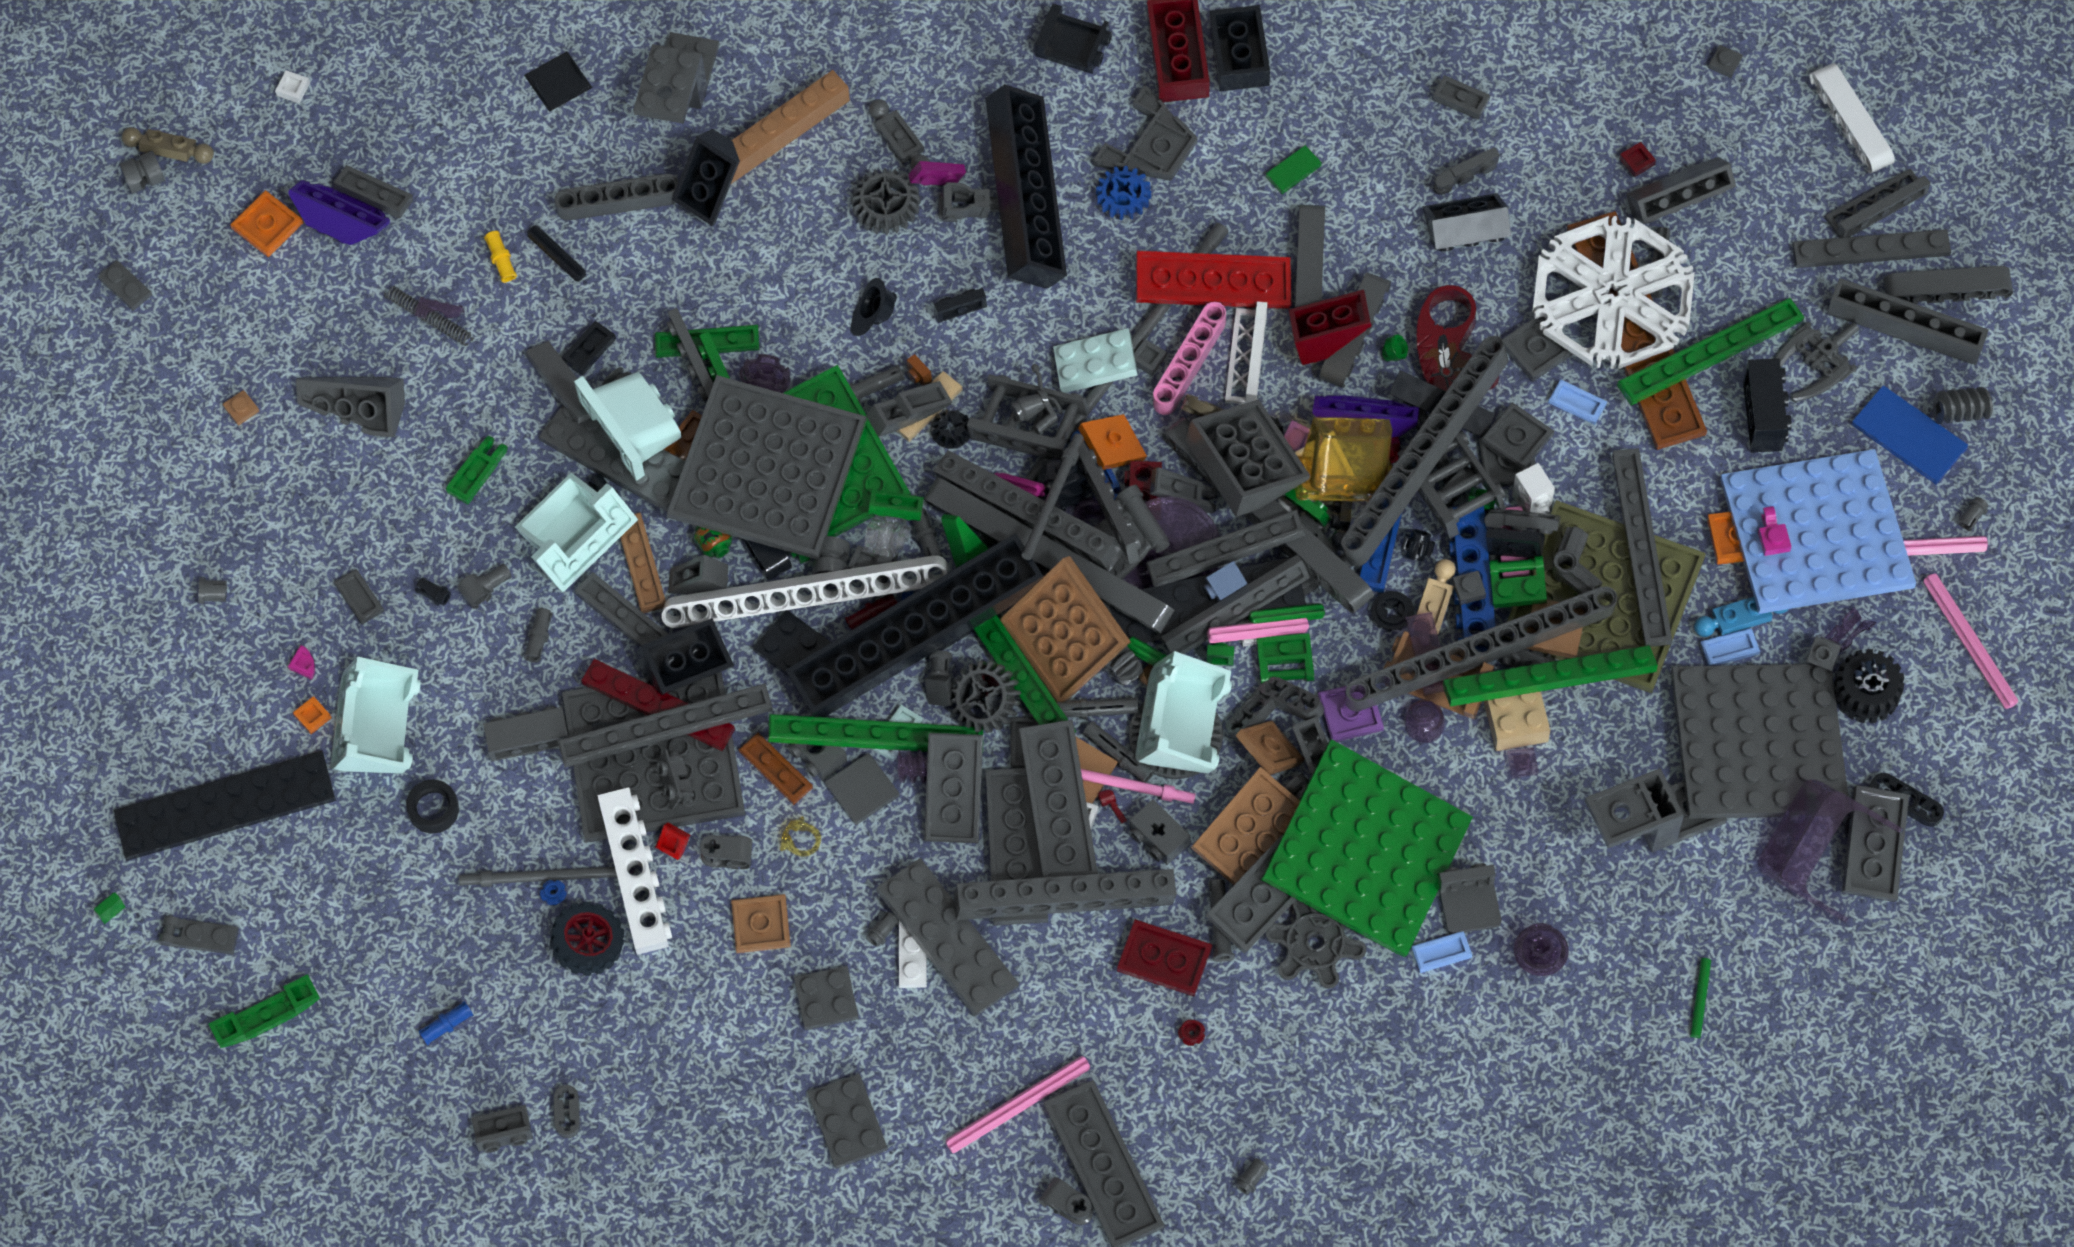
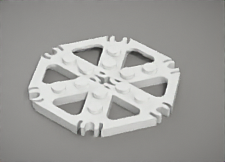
M1609 216L1554 236V240L1551 239L1549 241V247L1554 252H1547L1545 249L1541 251V256L1539 255L1532 313L1534 312L1535 319L1539 317L1547 319L1542 321L1539 326L1540 330H1543L1544 335L1589 365L1593 366V358L1597 357V368H1600L1602 360L1607 359L1611 362L1610 369H1614L1616 359H1618V369L1673 349L1674 345H1677L1679 342V338L1673 333L1679 332L1685 336L1690 323L1695 272H1693V266L1685 268L1680 265L1687 262V255L1684 254L1682 249L1634 219V227L1630 228L1631 219L1628 217L1626 224L1620 226L1616 223L1617 216H1613L1611 226H1609ZM1596 235L1602 236L1606 241L1603 268L1571 248L1572 245ZM1636 240L1646 242L1664 255V258L1629 271L1632 243ZM1551 272L1560 273L1582 288L1552 301H1548L1545 298L1547 276ZM1676 285L1682 291L1680 312L1677 315H1673L1644 295ZM1609 289L1619 290L1618 296L1614 297L1613 294H1608ZM1598 313L1595 343L1592 347L1584 348L1562 332V328L1565 325ZM1624 316L1651 333L1655 337V343L1631 353L1623 351L1621 342Z

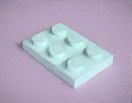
M1129 328L1053 346L1061 392L1067 393L1138 376Z

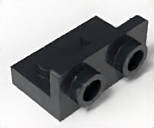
M1487 529L1489 555L1535 558V556H1541L1543 553L1545 535L1531 530Z

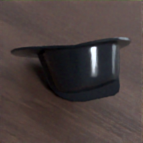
M874 278L866 285L852 316L850 332L854 336L864 335L873 324L879 325L887 321L894 311L897 295L885 288L882 279Z

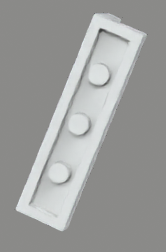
M1257 302L1256 310L1236 308L1225 403L1245 404L1257 400L1267 317V302ZM1240 317H1255V324L1246 330L1240 324ZM1240 329L1243 333L1238 336ZM1247 337L1252 342V348L1243 353L1237 346V342ZM1244 360L1249 365V371L1240 376L1234 367L1237 363ZM1240 382L1247 389L1246 397L1231 396L1232 388Z

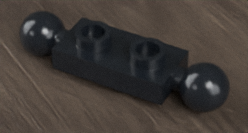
M1354 481L1335 489L1338 496L1335 495L1332 511H1336V513L1333 514L1331 528L1335 529L1331 536V544L1340 551H1343L1341 545L1342 538L1348 531L1351 523L1352 498L1356 492Z

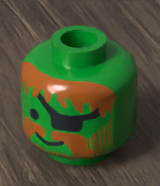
M696 526L693 540L703 555L711 558L715 556L716 558H722L730 551L729 547L732 544L733 538L728 534Z

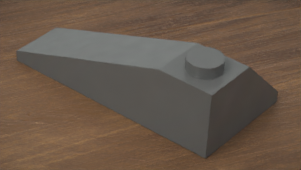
M312 377L296 379L297 404L324 416L328 413H333L342 417L340 423L347 426L350 422L362 426V432L368 435L394 437L396 435L405 405L404 380L402 378Z

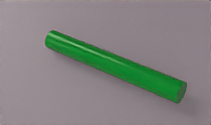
M1701 958L1690 1032V1037L1701 1038L1712 961L1709 958Z

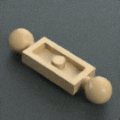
M1441 559L1436 563L1434 568L1437 576L1436 580L1427 579L1411 628L1419 631L1418 635L1414 636L1413 639L1431 645L1428 639L1429 635L1438 637L1454 586L1446 584L1447 580L1451 579L1456 572L1454 563L1449 559Z

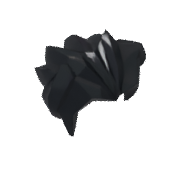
M1051 458L1047 462L1044 459L1042 460V468L1037 482L1044 484L1046 487L1044 490L1045 495L1040 498L1044 501L1061 466V458ZM1079 463L1071 467L1056 501L1055 507L1063 511L1084 499L1083 494L1090 489V487L1082 485L1086 476L1079 473Z

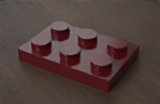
M1135 919L1117 966V972L1195 997L1213 944Z

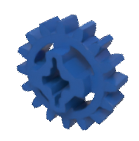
M1116 166L1114 167L1113 174L1106 171L1105 179L1099 178V186L1096 187L1097 204H1102L1103 213L1110 210L1111 218L1118 214L1120 220L1124 219V215H1128L1130 219H1133L1134 212L1142 215V207H1149V199H1151L1150 181H1146L1145 174L1138 176L1137 168L1129 172L1128 166H1124L1123 171H1119ZM1109 187H1110V188H1111L1110 195L1107 196V190H1108ZM1140 189L1141 194H1140L1139 198H1137V197H1136V194L1138 193V190Z

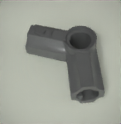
M1574 526L1566 528L1558 552L1554 557L1552 576L1555 580L1566 583L1580 595L1601 587L1603 582L1579 563L1589 534L1585 533L1583 529ZM1560 564H1567V565H1569L1571 568H1569V569H1562V568L1559 567V565H1560Z

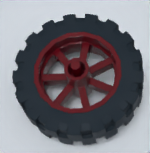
M583 902L580 905L574 903L569 909L564 908L560 912V916L556 917L550 934V948L553 949L554 958L556 960L559 959L560 965L566 969L568 967L574 974H578V972L584 973L583 976H591L592 973H596V975L601 974L606 968L609 970L614 965V962L618 960L624 944V929H621L620 919L613 916L614 912L609 908L606 910L603 908V905L598 903L596 905H592L591 902ZM579 924H588V926L583 929ZM592 925L596 926L600 930L595 932V929L592 928ZM573 927L579 935H569L567 933ZM605 935L607 944L597 940L596 938ZM569 941H575L579 943L574 948ZM592 945H594V946H596V947H598V948H600V949H602V950L599 951V952L594 953V952H593Z

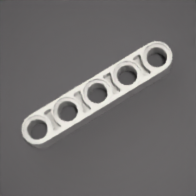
M1831 63L1809 74L1811 84H1815L1818 89L1816 92L1824 104H1828L1831 109L1829 111L1836 123H1840L1844 129L1842 132L1850 144L1853 143L1856 148L1855 153L1862 164H1866L1869 168L1868 173H1873L1893 164L1894 155L1890 146L1839 67L1835 63Z

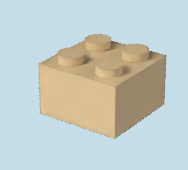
M1541 692L1484 701L1495 751L1549 741L1550 727Z

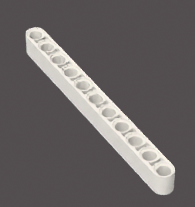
M928 556L675 596L665 602L662 620L666 626L677 628L696 625L711 618L715 622L918 590L948 574V564L941 556ZM939 567L943 572L939 575H933L929 572V569ZM912 571L916 574V577L907 579L903 576V573ZM885 575L890 578V581L881 583L877 580V577ZM859 579L864 585L862 587H854L850 582ZM832 583L838 589L836 591H828L824 586ZM800 588H808L812 593L804 596L798 590ZM774 592H782L785 598L777 600L772 594ZM755 596L759 599V602L751 604L746 598ZM729 600L733 603V606L725 608L720 602ZM697 604H702L707 608V610L704 612H699L694 608V606ZM676 608L681 614L679 616H672L668 610Z

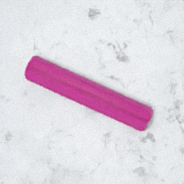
M995 473L998 477L1036 497L1042 498L1045 495L1044 490L1046 487L1042 483L1006 473Z

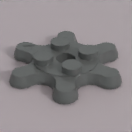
M1296 899L1293 902L1296 920L1287 926L1274 923L1266 931V937L1270 942L1282 944L1288 950L1287 958L1279 965V975L1285 980H1292L1302 970L1309 969L1317 973L1319 983L1324 988H1334L1339 982V975L1335 968L1338 960L1342 958L1362 959L1366 954V946L1360 940L1349 939L1344 933L1345 925L1317 912L1312 907ZM1313 937H1319L1323 940L1324 944L1322 947L1314 950L1308 944V941Z

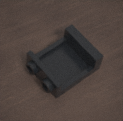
M1052 3L1035 43V56L1092 74L1095 66L1100 67L1102 63L1104 45L1109 46L1112 39L1109 22L1104 20L1103 25L1099 26L1062 14V6Z

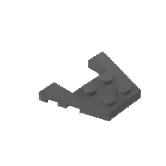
M1144 85L1133 101V108L1149 115L1153 119L1129 154L1104 143L1093 159V165L1112 170L1117 166L1119 171H1123L1124 166H1128L1129 172L1137 168L1138 175L1145 174L1148 177L1172 181L1198 143V137L1177 116H1174L1161 100H1158L1152 94V90Z

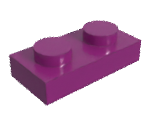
M919 161L908 176L910 183L922 184L924 186H944L946 182L958 183L966 174L964 164Z

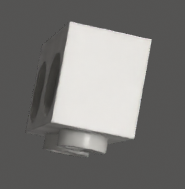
M1537 463L1515 475L1512 497L1518 506L1523 507V511L1549 514L1555 487L1540 464Z

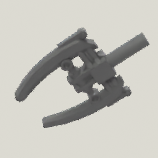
M1806 322L1783 345L1775 358H1780L1781 367L1797 351L1804 354V362L1807 365L1811 363L1813 371L1818 369L1824 373V377L1817 383L1792 394L1793 402L1817 396L1829 390L1837 383L1844 381L1853 372H1856L1857 366L1854 364L1850 365L1848 357L1845 355L1842 358L1838 354V348L1859 331L1857 324L1852 322L1831 340L1829 337L1822 339L1820 331L1812 329L1811 323ZM1809 342L1814 347L1813 352L1805 348L1806 343ZM1824 362H1830L1835 368L1833 370L1826 368Z

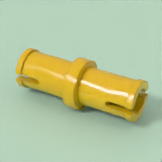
M491 231L487 233L484 239L491 252L490 259L492 264H496L501 281L506 283L516 279L517 274L510 261L511 254L509 250L505 249L500 232Z

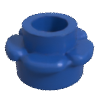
M559 880L546 881L543 884V889L540 890L541 899L546 901L548 905L559 904L567 895L564 883ZM552 890H555L556 893H555V894H551V891H552Z

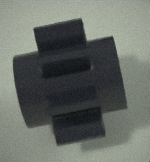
M1413 529L1411 535L1405 534L1401 549L1406 550V557L1416 561H1424L1425 556L1431 557L1435 542L1430 541V533Z
M1875 658L1872 661H1862L1861 670L1855 671V677L1858 679V688H1865L1869 691V694L1877 690L1883 691V682H1889L1890 680L1889 674L1886 673V664L1879 665Z

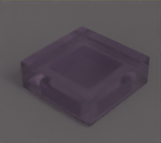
M1534 747L1507 751L1512 779L1538 775L1539 770Z

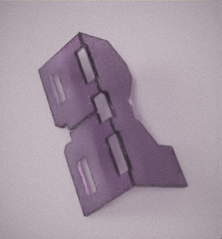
M420 297L415 316L426 318L427 313L439 311L447 318L452 319L460 316V313H465L461 305L456 306L448 302L441 303L438 300L433 301Z
M1853 607L1842 619L1843 624L1841 626L1836 625L1825 638L1836 642L1844 639L1845 635L1853 630L1854 625L1863 619L1856 608ZM1852 613H1854V615L1852 616V618H1851L1850 620H1848V617H1849ZM1863 620L1841 643L1843 645L1840 652L1849 648L1852 645L1853 639L1865 630L1869 631L1877 622ZM1836 631L1837 633H1836L1835 636L1831 639V638H1830L1831 635Z

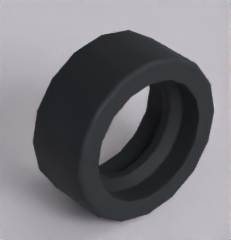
M435 779L424 780L414 786L406 800L409 818L413 825L422 832L430 834L441 833L454 824L459 814V803L452 787L444 781ZM429 793H440L448 801L449 807L447 812L438 819L426 820L420 817L417 812L418 801Z

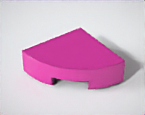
M300 645L289 663L288 669L312 680L315 673V662L309 650Z

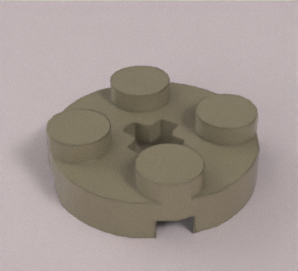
M1186 393L1181 407L1184 411L1200 417L1224 410L1207 401H1200L1198 397Z

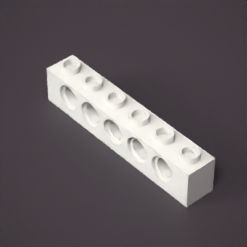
M628 787L597 795L636 953L638 955L669 947L667 939L672 938L669 923H663L661 913H665L666 910L662 896H656L655 888L659 887L656 871L650 872L648 862L653 861L650 846H644L642 836L647 834L643 820L638 821L636 811L641 810L637 794L631 795ZM627 814L630 816L628 823L621 825L616 822L620 815ZM627 840L637 842L636 847L632 850L622 848L623 843ZM634 865L643 867L642 873L637 876L630 875L629 869ZM640 891H647L649 893L648 899L642 902L637 901L635 896ZM651 916L656 919L655 924L651 927L641 925L645 917Z

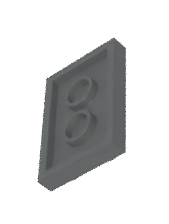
M860 1073L808 1092L835 1169L888 1150Z

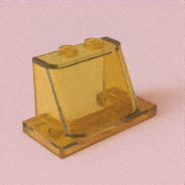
M1313 417L1303 454L1298 456L1310 474V478L1295 487L1297 499L1369 501L1393 468L1389 458L1392 439L1390 420Z

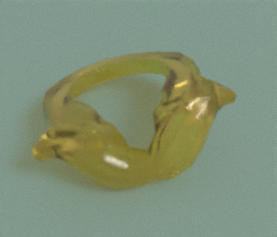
M803 816L792 820L782 833L780 850L784 851L787 849L800 857L810 856L820 847V832L814 826L806 823ZM789 830L809 831L814 834L816 838L814 847L808 851L797 849L791 836L788 834Z

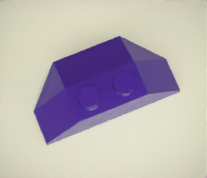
M301 180L290 188L288 192L307 226L316 229L319 233L338 239L339 242L353 245L374 236L390 224V219L386 217L382 210L344 194L333 187L310 184L309 181Z
M1328 395L1325 397L1315 396L1312 413L1330 433L1333 432L1336 439H1343L1346 442H1369L1373 445L1372 440L1400 437L1414 428L1418 421L1419 407H1410L1407 404L1392 400L1349 395Z

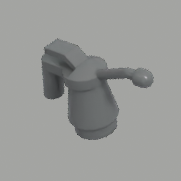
M1033 364L1031 369L1037 375L1039 391L1036 392L1037 394L1017 398L1016 402L1011 403V408L1019 422L1029 421L1043 409L1046 410L1048 415L1035 424L1037 433L1041 434L1058 421L1057 415L1050 403L1054 404L1059 414L1062 413V408L1055 398L1048 396L1043 390L1040 368L1037 364Z

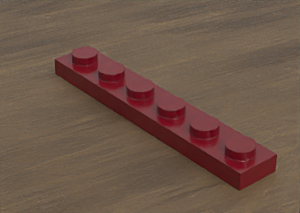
M595 658L581 680L582 685L647 716L688 705V703L668 693L661 695L653 686ZM726 723L686 735L723 751L735 731V726Z

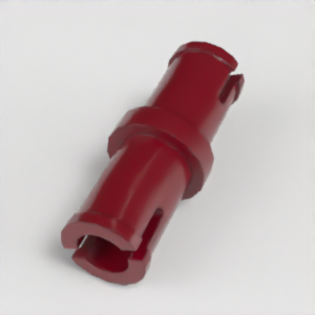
M887 594L871 604L867 602L864 604V608L844 619L852 631L897 604V601L893 594Z

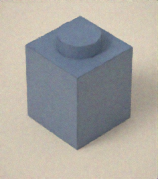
M1233 561L1206 577L1205 582L1207 584L1204 585V589L1211 599L1216 598L1219 602L1248 583Z

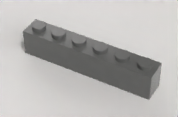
M1842 278L1838 280L1827 313L1974 365L1978 362L1989 329Z

